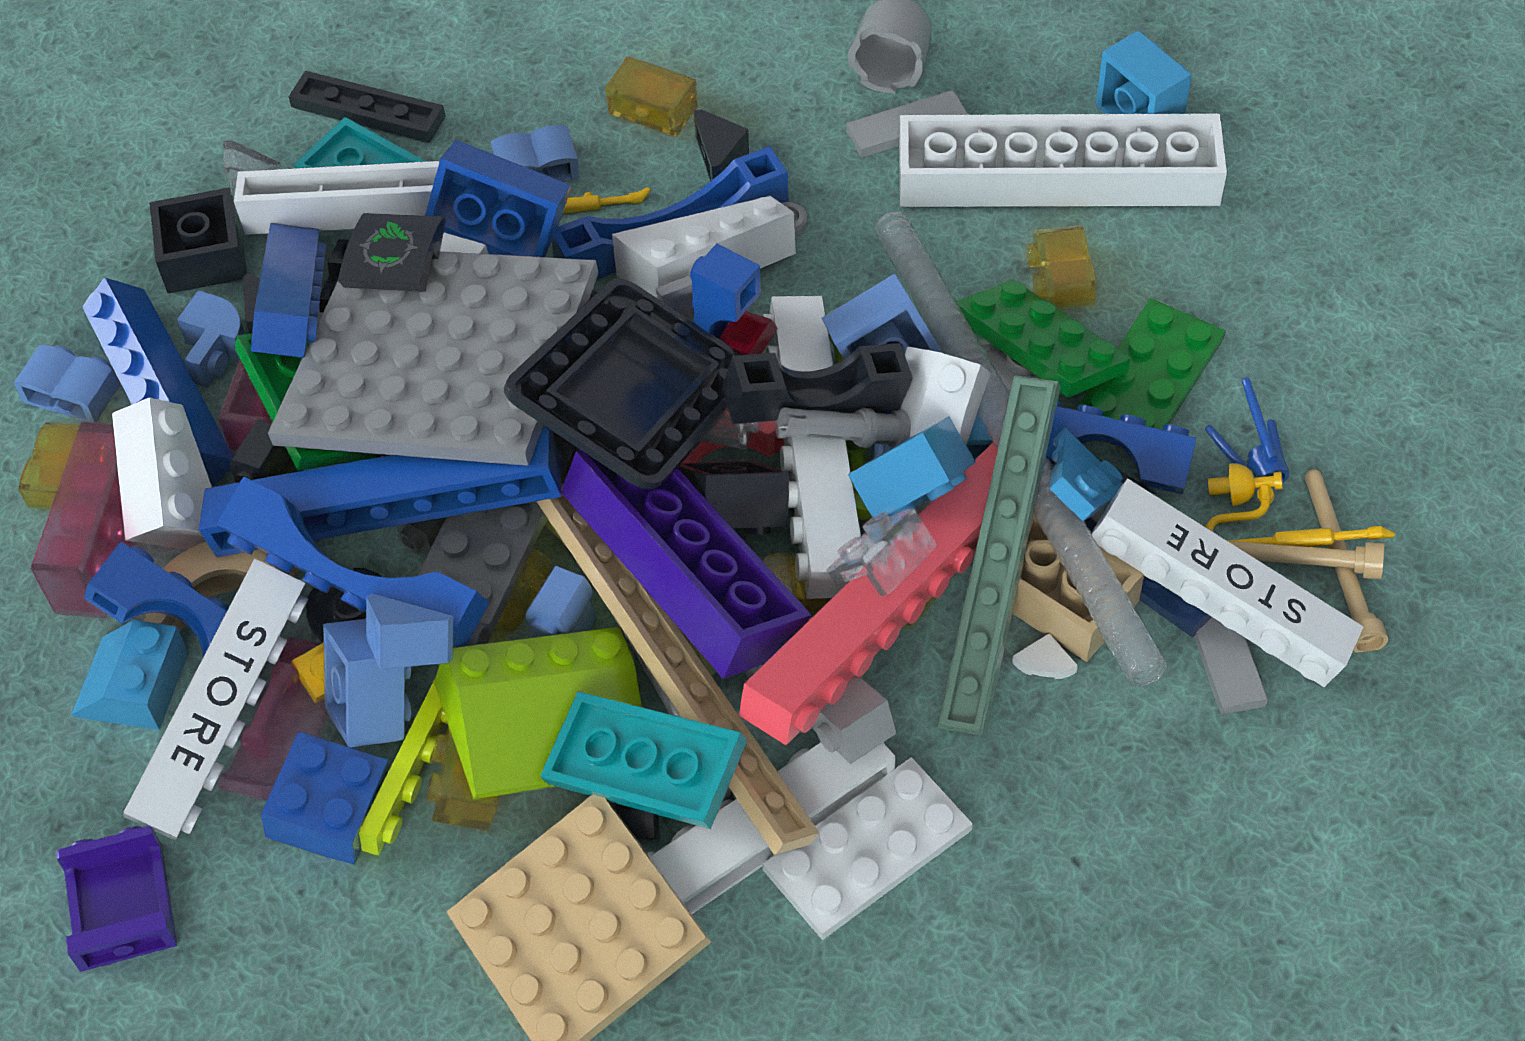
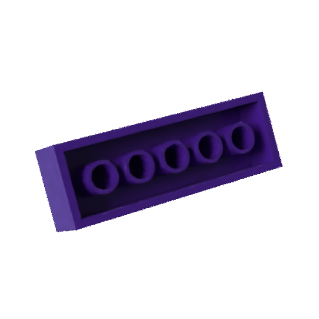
M582 450L576 451L561 493L723 679L764 665L809 621L811 614L678 468L661 486L648 490L631 484Z

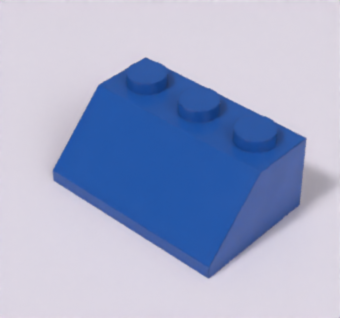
M455 140L440 158L425 216L444 217L446 220L444 233L485 244L488 254L545 257L561 221L571 185Z

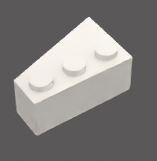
M149 397L112 413L125 540L185 550L205 542L204 537L199 531L204 491L212 486L183 405Z

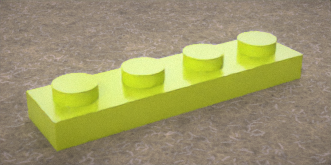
M434 681L359 830L362 851L379 856L385 842L389 844L395 842L403 821L399 814L405 802L412 804L419 793L422 777L418 775L424 763L432 764L438 754L441 738L437 736L443 724H448Z

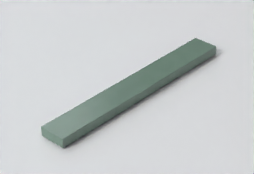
M1014 376L937 726L942 730L986 738L1061 386L1058 381Z

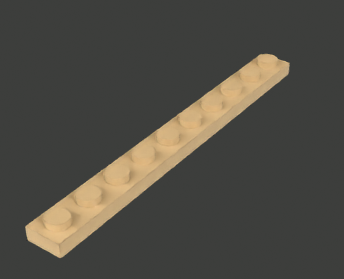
M562 493L561 497L536 501L681 717L741 732L747 739L728 787L774 855L810 845L819 834V831L677 625Z

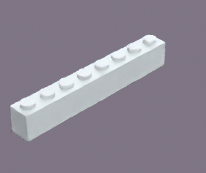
M772 296L769 314H763V316L772 319L778 329L770 340L771 346H767L766 353H775L781 365L795 371H816L833 366L828 331L821 319L825 316L822 296ZM775 421L777 438H784L785 446H781L780 465L782 471L789 473L788 508H794L795 517H791L790 537L792 544H799L800 553H797L795 558L797 581H804L806 599L833 598L866 566L853 485L848 476L850 474L846 442L844 439L781 436L778 430L780 428H787V426L779 427L777 425L778 421Z

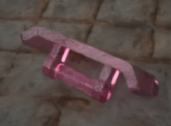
M295 637L287 639L280 654V660L275 664L271 672L272 679L251 724L245 728L240 740L242 743L230 769L220 775L218 785L220 789L267 800L298 731L319 737L329 715L325 709V699L317 703L313 701L300 681L297 669L291 665V662L320 645V643Z

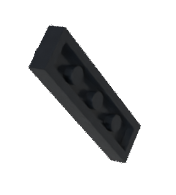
M309 71L303 73L288 96L291 108L338 120L346 117L362 126L428 143L431 142L446 116L444 105Z

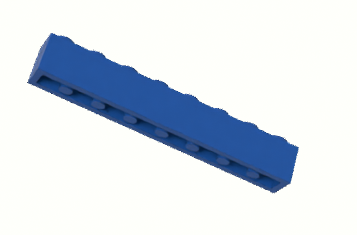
M544 427L541 430L529 466L389 455L252 481L282 495L299 509L305 528L312 539L319 540L561 497L562 455L551 430ZM239 483L206 488L204 491L199 531L216 557L245 553L227 543L230 534L216 525Z

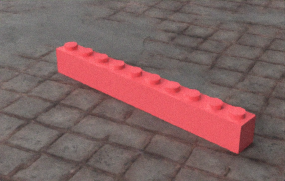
M1001 436L975 459L976 463L963 471L967 477L966 480L954 486L952 490L934 499L744 683L739 712L740 717L785 745L800 731L803 733L808 732L815 724L820 711L828 703L834 705L841 698L847 683L855 675L857 677L863 676L869 669L874 656L881 649L888 650L893 645L900 629L907 622L910 624L915 623L923 612L925 604L932 597L937 599L943 594L950 578L956 572L960 574L965 572L976 552Z

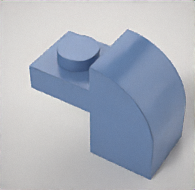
M198 290L177 321L186 344L194 346L185 358L188 371L195 384L208 388L215 376L219 377L225 372L228 365V357L241 361L234 347L237 335H243L245 331L239 313L232 303L224 298Z

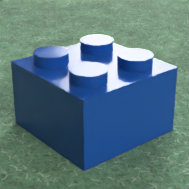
M298 731L261 812L265 837L355 865L361 851L359 830L389 772L388 760Z

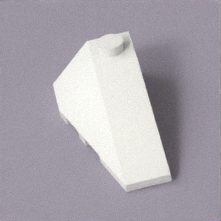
M907 347L905 357L913 379L898 411H905L909 417L911 426L909 438L950 416L964 443L967 445L990 372L980 364L941 352ZM927 500L907 515L894 522L892 520V525L904 529L932 501Z

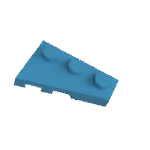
M1064 427L1053 439V445L1056 449L1052 453V459L1057 464L1051 469L1050 490L1078 518L1084 521L1107 507L1123 485L1121 482L1123 477L1109 462L1105 460L1100 462Z

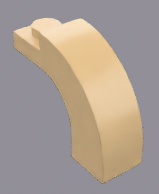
M205 541L182 552L163 569L168 573L177 572L183 575L192 583L194 590L209 598L225 592L238 591L254 558L269 566L271 565L264 561L268 554L260 550L253 551L252 555L239 553L216 557ZM293 567L288 575L295 578L299 570ZM148 613L143 620L145 622L177 626L179 632L185 625L181 620L161 613Z

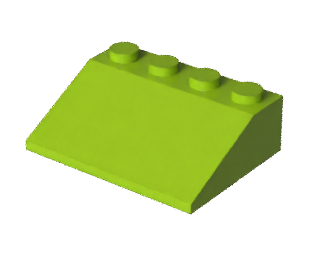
M620 627L453 648V659L448 663H441L439 665L434 681L473 799L555 787L547 784L540 775L578 691L642 707L635 664Z

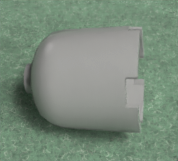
M877 0L869 6L848 51V65L851 68L853 66L856 73L861 77L860 83L863 86L874 91L895 94L897 88H905L909 85L913 87L916 85L923 73L931 42L932 24L927 12L913 0Z

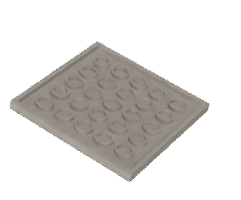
M440 251L439 259L431 260L425 292L344 288L338 281L317 325L315 342L309 343L305 351V357L302 358L270 427L268 435L274 446L529 466L543 424L514 406L505 396L503 387L508 377L589 301L598 276L596 260Z

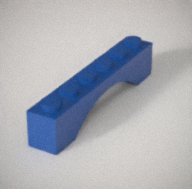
M768 146L734 159L716 178L702 189L665 209L643 216L623 219H602L585 216L558 226L551 242L554 258L596 260L598 269L597 279L616 272L612 234L767 196L773 197L780 203L789 202L788 172L772 148Z
M244 476L216 524L230 534L227 543L249 555H252L256 548L268 554L264 561L287 574L294 567L306 573L302 579L304 582L325 593H328L331 586L344 592L341 600L365 613L367 596L376 594L452 615L454 648L465 647L468 644L490 603L476 590L437 571L415 577L384 578L364 575L339 566L318 548L305 528L299 509L282 495Z

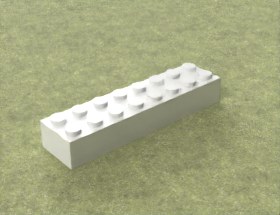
M1220 114L900 115V207L1221 205L1227 170Z

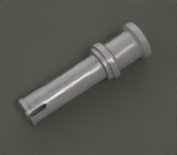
M784 407L779 413L777 422L779 427L787 426V428H780L778 430L781 436L852 440L858 447L868 448L873 444H884L893 448L909 439L911 431L910 420L905 411L895 410L890 414L875 413L870 408H861L855 413H840Z

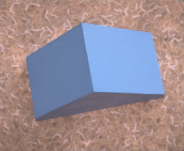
M376 594L368 595L366 601V640L379 668L389 669L431 665L451 661L453 659V616Z

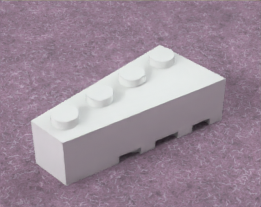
M771 196L612 234L617 277L635 283L656 298L655 288L689 276L695 261L700 256H705L716 243L759 264L760 269L796 254L794 212Z

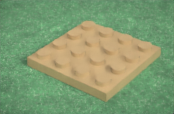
M594 794L446 911L531 1041H590L711 943V940L610 801Z

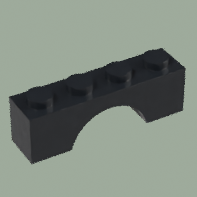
M901 343L859 346L843 361L816 371L788 369L779 363L775 353L732 356L722 390L732 424L778 421L779 413L784 407L840 413H855L861 408H870L874 412L900 410L913 377Z

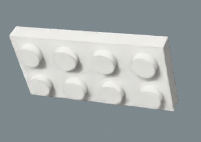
M911 757L815 825L819 834L810 845L773 855L762 863V867L772 882L823 940L972 831L973 823Z

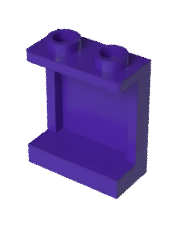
M128 827L121 830L118 834L96 840L82 839L74 842L69 847L56 851L57 861L65 875L72 935L66 936L67 953L80 972L177 946L163 848L153 827Z

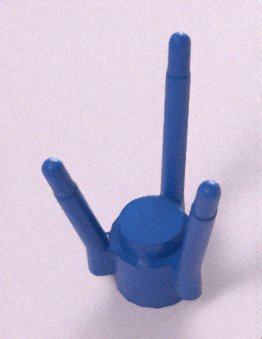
M1245 377L1242 379V384L1262 445L1253 448L1248 453L1249 460L1245 464L1213 426H1206L1205 431L1231 463L1247 466L1252 471L1254 477L1274 476V472H1282V479L1285 482L1289 477V469L1284 460L1276 423L1270 419L1266 427L1251 380Z

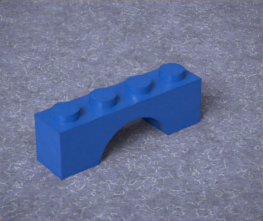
M716 243L705 256H700L692 266L690 278L692 279L694 323L719 339L729 322H736L761 295L760 265Z
M1058 400L1045 463L1057 464L1052 459V453L1056 449L1053 445V439L1066 427L1082 444L1092 441L1107 442L1126 452L1137 468L1141 484L1184 494L1196 445V437L1188 436V429L1168 424L1163 426V430L1145 426L1146 420L1139 417L1121 415L1120 420L1103 417L1104 411L1091 406L1078 405L1077 410L1060 407L1061 401Z
M120 541L89 581L84 599L122 624L136 616L148 613L166 614L181 620L197 636L201 645L203 659L229 607L217 598H206L194 590L192 583L183 575L177 572L168 573L156 565L153 557L142 548L137 546L130 548Z

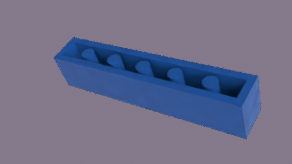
M270 223L254 309L251 352L305 357L306 342H315L326 244L318 243L319 229Z
M104 278L88 297L82 308L131 404L133 405L150 397L183 405L212 487L216 486L230 469V461L233 458V454L145 289Z

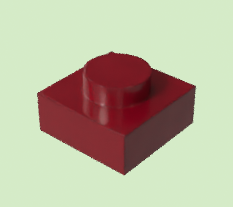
M745 311L736 322H729L719 339L742 355L762 354L778 328L772 319Z

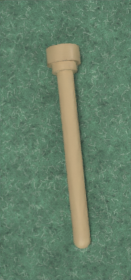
M1316 469L1309 470L1305 474V482L1321 528H1332L1334 532L1341 531L1321 472ZM1345 540L1334 541L1333 545L1327 546L1329 549L1348 550ZM1335 567L1351 618L1363 626L1353 651L1357 653L1383 648L1388 642L1384 624L1374 614L1369 613L1357 575L1354 573V568Z
M1228 541L1258 561L1354 568V573H1362L1363 578L1382 580L1384 543L1366 542L1365 547L1356 546V550Z

